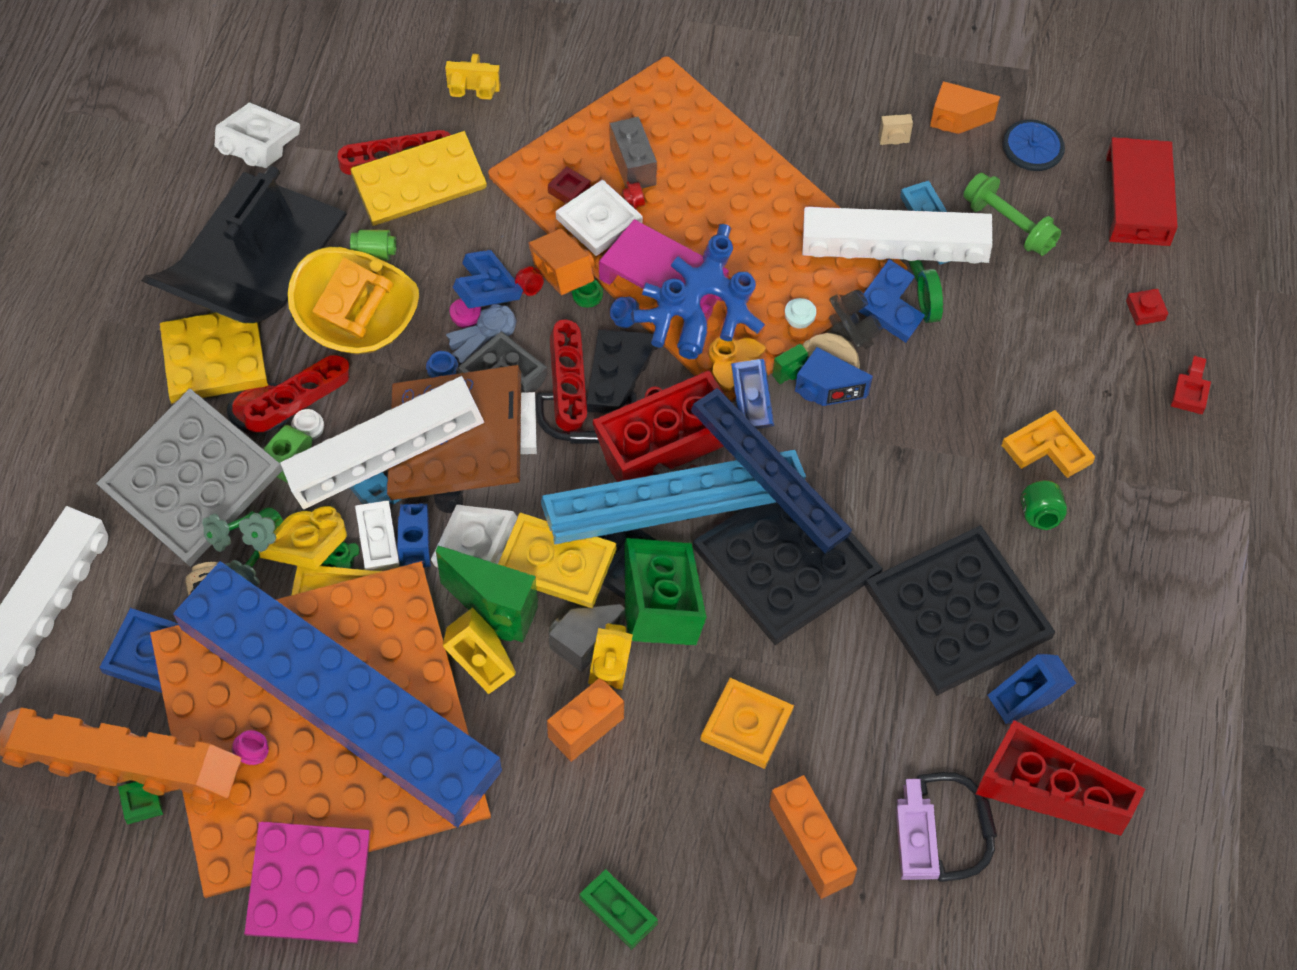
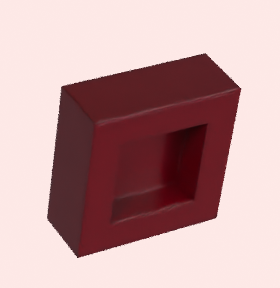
M566 166L548 184V193L567 204L591 188V181Z

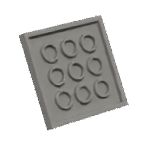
M189 388L96 484L191 567L212 545L204 537L203 519L215 513L219 516L220 520L226 521L227 524L235 521L283 469L279 462Z

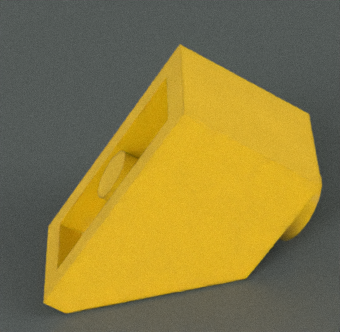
M472 607L447 626L442 646L490 694L512 678L516 671L496 632H494L495 630Z

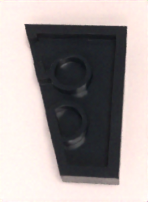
M598 329L587 398V412L610 413L624 407L635 388V382L641 372L647 368L654 350L658 349V347L651 344L653 334Z

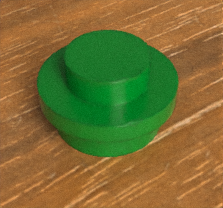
M594 279L593 282L573 290L572 298L581 307H594L602 301L603 288Z

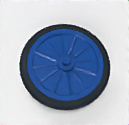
M1027 119L1012 124L1005 131L1002 139L1003 150L1008 159L1018 167L1030 171H1044L1056 166L1063 158L1065 152V144L1060 133L1051 125L1039 120Z

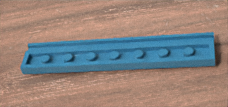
M796 451L779 452L805 479L806 475ZM737 460L543 495L541 499V505L549 529L554 537V544L776 503Z

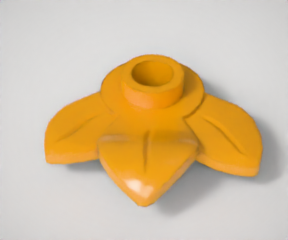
M718 337L709 347V357L714 363L712 369L714 379L723 388L731 390L734 387L731 364L756 360L765 352L766 347L751 338L740 340L733 338L732 341H724ZM721 352H727V353H729V354H728V355H724V354H721Z

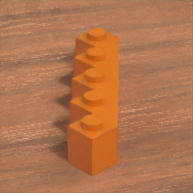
M22 707L7 713L0 731V756H3L2 761L8 765L22 768L23 765L39 761L48 765V770L56 775L69 777L71 774L87 771L96 775L95 780L109 786H116L118 783L134 780L143 784V790L155 795H164L166 792L180 789L190 793V798L193 801L205 805H211L212 802L228 799L241 761V757L209 743L196 741L195 746H187L178 742V739L173 736L148 732L147 737L138 736L131 733V730L126 727L101 723L99 728L91 727L84 724L82 719L54 714L52 719H44L37 716L35 710Z

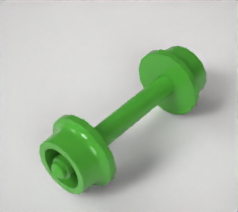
M979 173L969 182L963 197L971 204L972 211L978 212L987 204L996 209L1029 234L1024 244V249L1027 252L1033 250L1039 255L1044 256L1053 247H1056L1061 230L1053 224L1054 219L1051 216H1046L1038 224H1035L996 195L1000 185L998 177H989L984 173Z

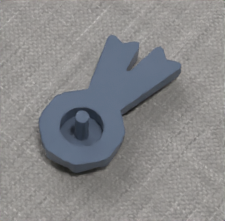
M493 304L491 307L480 312L476 326L446 334L451 350H456L452 355L459 361L460 365L501 331L507 336L513 334L517 320L510 308Z

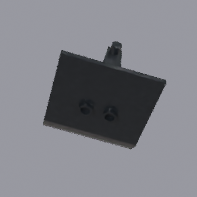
M270 166L265 174L259 172L257 176L243 172L181 260L162 272L145 275L142 282L242 323L263 321L286 305L288 302L289 282L298 263L308 254L327 245L346 217V211L277 185L276 179L280 175V171L274 166Z

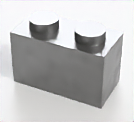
M639 116L610 123V149L625 187L627 188V182H630V184L639 182L641 189L655 186L657 161Z

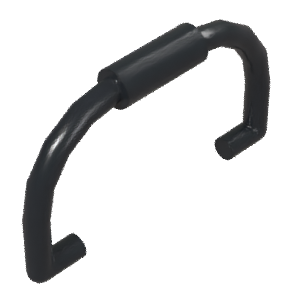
M633 391L628 398L629 404L637 401V394ZM540 392L536 394V417L539 426L546 434L558 440L570 441V444L599 443L595 431H570V433H564L552 428L545 420L544 400H554L553 392Z
M936 772L918 775L916 779L921 781L922 796L928 795L926 783L955 781L966 786L977 800L976 809L983 839L986 840L984 855L973 867L945 872L943 861L939 860L940 873L937 880L939 882L954 881L979 874L990 864L995 852L997 832L990 802L986 801L985 797L976 795L978 786L970 778L959 773Z

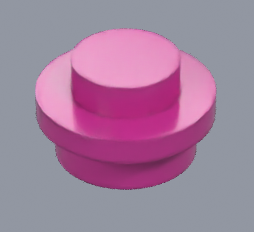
M460 298L450 306L451 320L459 327H472L479 319L481 307L469 309Z
M253 730L244 731L235 738L232 744V753L241 757L240 762L248 765L262 763L267 758L269 752L265 736Z

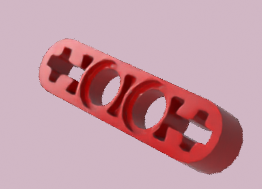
M437 130L343 146L337 153L339 168L344 174L351 175V168L377 160L374 157L376 152L385 151L389 155L402 152L406 147H417L450 136L451 134L447 131ZM364 155H368V160L364 159ZM348 158H354L355 161L349 162Z
M565 319L556 322L551 331L550 353L555 421L559 428L570 432L578 431L583 426L587 417L581 331L576 323ZM561 332L566 333V336L570 338L567 343V346H563L565 343V336ZM569 357L574 361L575 366L566 367L560 362L559 358ZM564 383L572 384L576 388L577 393H566L561 385ZM569 405H573L571 411L572 416L576 418L575 420L570 419V415L566 414Z
M337 355L325 357L253 399L243 409L245 426L253 432L267 431L343 386L349 379L348 361ZM310 382L318 385L314 389L302 387L303 384ZM283 397L293 400L288 404L276 402V400Z

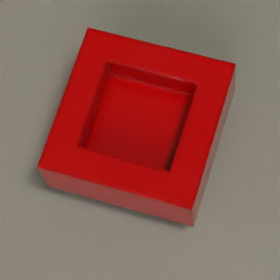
M1158 289L1128 294L1126 302L1136 326L1166 321L1169 313Z

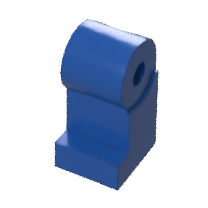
M427 503L400 504L397 543L400 567L421 561L423 567H431L430 525Z

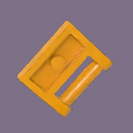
M343 258L312 312L315 316L359 339H363L367 332L365 328L385 293H389L394 284L387 278ZM368 284L374 286L355 321L348 320Z

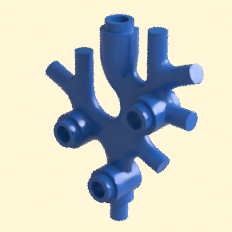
M726 224L719 225L717 234L711 237L703 253L704 262L701 266L692 267L679 256L673 261L671 267L682 275L685 284L679 279H669L663 283L662 287L645 283L642 295L656 299L658 307L632 310L631 319L632 323L650 322L655 325L651 341L653 346H664L671 319L677 315L684 320L677 344L679 354L687 359H696L703 351L707 336V320L701 309L700 301L702 297L709 294L720 297L727 307V314L720 335L722 340L732 341L736 326L739 323L745 324L756 334H759L764 328L765 324L755 317L746 305L756 287L752 275L747 272H738L731 279H728L723 273V267L727 264L733 251L732 242L728 238L731 230L730 226Z

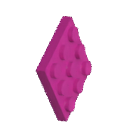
M259 822L244 934L246 936L358 944L371 835L370 830Z

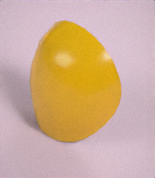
M342 247L322 248L308 254L298 263L293 271L288 287L289 310L297 325L309 337L326 348L356 355L373 353L393 343L412 319L419 300V289L416 283L403 271L367 253ZM343 258L387 278L394 284L391 291L385 293L365 328L367 332L363 339L345 332L315 316L312 312ZM370 284L366 286L348 320L355 321L374 286Z

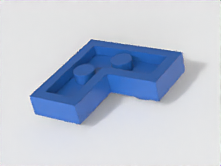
M491 250L465 254L462 264L472 276L456 278L453 289L469 309L520 300L523 289L518 283L515 284V279Z
M890 259L854 307V309L905 343H907L925 317L924 314L900 299L915 276Z

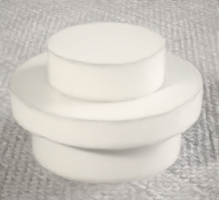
M303 409L296 413L291 426L311 436L312 440L322 434L324 421L321 415L314 410Z

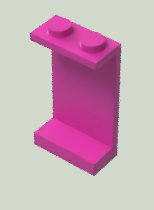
M634 219L600 259L599 280L610 285L619 275L642 289L645 283L662 287L663 283L669 279H679L685 284L682 275L673 269L671 264L679 256L690 266L699 267L704 262L703 256ZM723 267V273L728 278L729 270ZM712 294L702 297L700 306L706 320L711 316L718 300L723 301L720 297Z

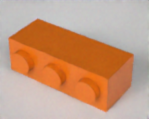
M803 775L773 789L769 807L820 899L852 885L857 867L806 777Z

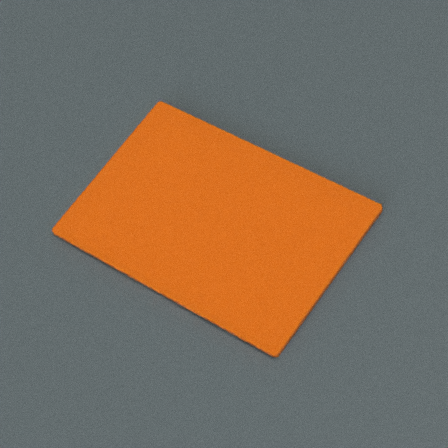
M667 56L656 61L488 171L489 178L547 234L562 228L570 237H575L556 219V211L566 204L548 193V184L567 166L589 179L591 187L604 180L623 198L622 189H626L610 149V123L639 116L657 161L656 185L642 188L645 206L637 208V211L643 216V224L702 256L711 237L717 234L719 225L726 224L730 226L731 230L728 238L732 242L733 251L724 268L729 270L728 279H731L738 272H747L752 275L756 287L746 305L748 310L765 324L760 333L756 334L745 324L739 323L736 326L733 338L735 340L751 338L766 347L765 352L757 359L765 360L767 376L773 373L775 357L800 343L803 345L805 341L816 335L829 332L857 311L854 309L856 303L889 260L802 255L805 207H840L674 60ZM576 238L579 246L584 251L588 250L593 257L595 267L592 268L594 279L615 300L620 297L634 298L639 304V310L658 307L656 299L642 295L643 289L619 275L610 285L599 280V261L610 247L595 256ZM890 259L907 270V266L901 260ZM796 298H804L811 301L816 307L815 320L806 328L799 329L791 326L785 318V307L789 301ZM718 300L713 306L712 314L707 320V336L703 351L696 359H687L679 354L677 344L684 320L677 315L671 319L664 347L694 376L708 370L712 374L714 363L709 357V347L721 335L727 314L725 302ZM640 323L650 334H654L655 325L653 323ZM721 352V354H724V355H728V354H729V353H727V352ZM719 385L731 402L736 400L735 387L727 390Z

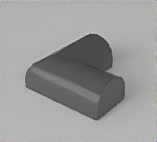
M501 331L456 368V374L518 365L521 370V390L525 393L535 392L542 385L547 376V367Z

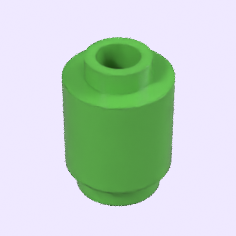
M359 229L358 233H351L350 250L364 252L383 261H390V256L396 255V237L391 236L390 230Z

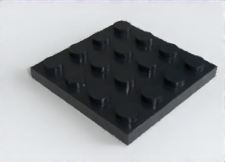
M777 502L744 508L693 541V549L774 645H777L865 586L867 579L881 573L883 570L881 565L852 533L825 554Z
M981 525L881 572L865 582V587L936 696L1052 639L1055 634L1053 627Z

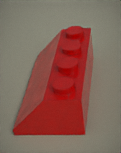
M709 370L593 420V426L607 466L617 482L663 474L724 447L691 412L695 402L716 388L723 393Z

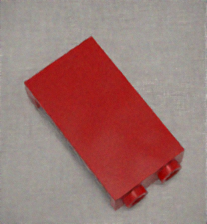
M1112 137L1106 154V161L1112 162L1114 219L1109 230V242L1171 246L1178 228L1172 142Z

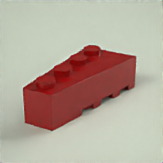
M1013 720L983 775L976 795L1121 836L1146 789Z

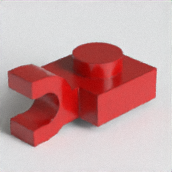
M1194 356L1191 365L1188 367L1187 375L1179 373L1171 407L1203 414L1211 381L1202 379L1207 359Z

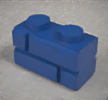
M757 359L732 363L738 410L756 429L773 427L774 418L765 360Z

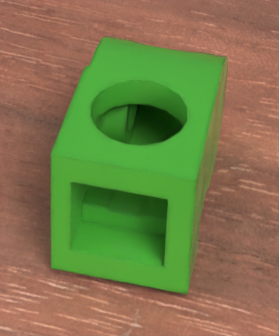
M286 425L276 433L263 450L280 463L295 454L310 449L312 437L290 425ZM282 470L281 473L277 476V478L288 483L284 471Z

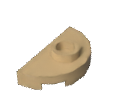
M833 333L816 335L805 341L802 345L807 350L808 357L818 347L858 369L860 367L856 349L850 341L841 335Z

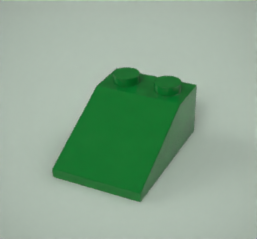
M626 538L625 617L628 633L633 634L632 641L697 645L707 616L692 543Z
M438 545L436 558L440 583L468 610L473 607L495 630L494 632H496L498 638L505 641L516 640L524 642L538 609L536 576Z

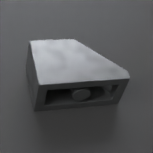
M617 604L593 607V609L589 607L571 609L563 618L558 617L550 626L548 631L550 650L583 672L592 661L598 628L605 629L608 623L623 626L625 624V608Z

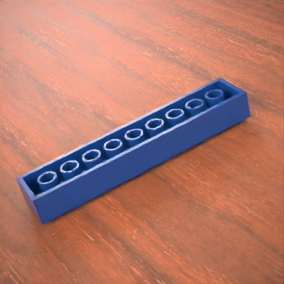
M221 561L217 563L173 613L182 631L457 828L502 772L499 756Z

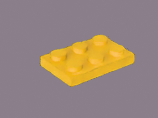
M519 513L498 564L536 576L537 591L593 609L617 549L616 543L599 537H592L554 544V537L547 521Z

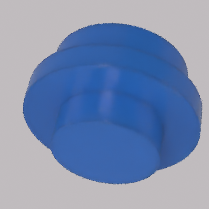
M620 297L613 302L610 308V317L617 326L628 328L634 324L632 323L631 312L632 310H639L637 300L631 297Z
M446 351L435 352L426 364L427 374L430 378L456 374V368H458L456 358Z

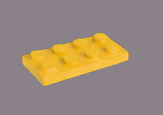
M465 131L351 168V175L372 226L483 190L487 185Z

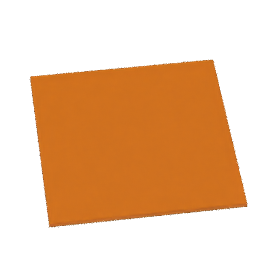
M422 561L276 599L283 606L469 735L446 649L442 646L443 638ZM179 625L150 632L171 736L176 737L178 742L187 746H195L196 741L212 744L232 753V744L235 738L244 731L253 730L265 736L269 747L267 758L262 763L248 765L240 762L228 799L212 802L211 805H205L193 801L190 798L191 794L182 790L205 898L251 886L259 822L370 830L369 852L457 828L186 634ZM485 794L460 826L491 818Z

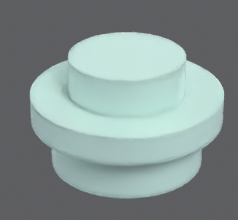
M793 299L785 307V318L795 328H806L816 318V307L807 299Z

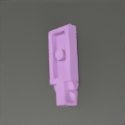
M906 779V785L903 786L904 799H897L896 807L901 880L938 879L940 871L934 805L930 803V799H922L920 779Z

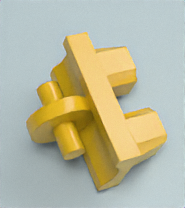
M474 53L472 54L471 62H446L447 88H449L450 96L462 97L465 95L466 89L476 90V96L480 99L491 100L494 92H500L499 65L480 63L479 54Z
M608 623L605 629L598 628L588 684H593L600 678L608 685L622 690L633 634L626 633L625 626Z

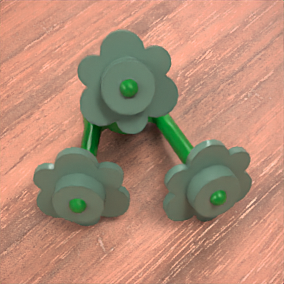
M268 507L259 513L251 511L245 517L228 524L226 521L220 520L219 516L215 513L211 514L210 517L204 518L202 522L204 537L208 543L213 544V547L218 552L224 551L225 547L230 545L229 531L240 528V531L244 534L242 537L243 542L247 545L252 544L255 551L244 565L237 560H233L225 565L255 586H258L260 581L255 577L256 572L252 567L260 557L259 551H265L269 544H273L276 541L277 537L273 532L283 522L281 515L273 508Z

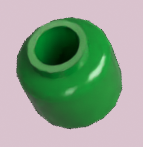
M1041 480L1028 485L1022 491L1020 496L1024 518L1030 526L1041 530H1049L1057 527L1065 519L1067 505L1063 491L1058 484L1052 481Z

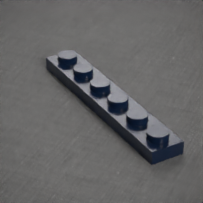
M718 388L693 404L691 412L825 554L849 537L852 529Z

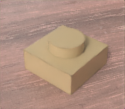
M911 114L882 116L878 134L880 145L909 143L913 126Z

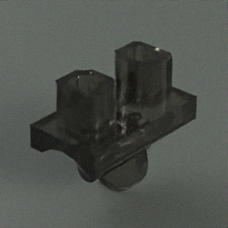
M855 290L846 295L836 294L829 300L837 314H833L828 318L833 327L827 333L841 335L850 342L853 340L857 348L864 346L867 349L874 345L872 339L883 330V327L875 315H870L862 321L857 315L858 311L868 305L863 292Z

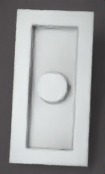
M389 500L356 505L355 509L365 570L380 571L398 568L399 560Z

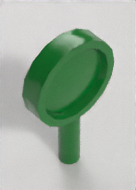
M921 260L908 261L917 281L918 303L921 313L925 315L924 322H940L943 315V294L938 273L935 269L925 270Z

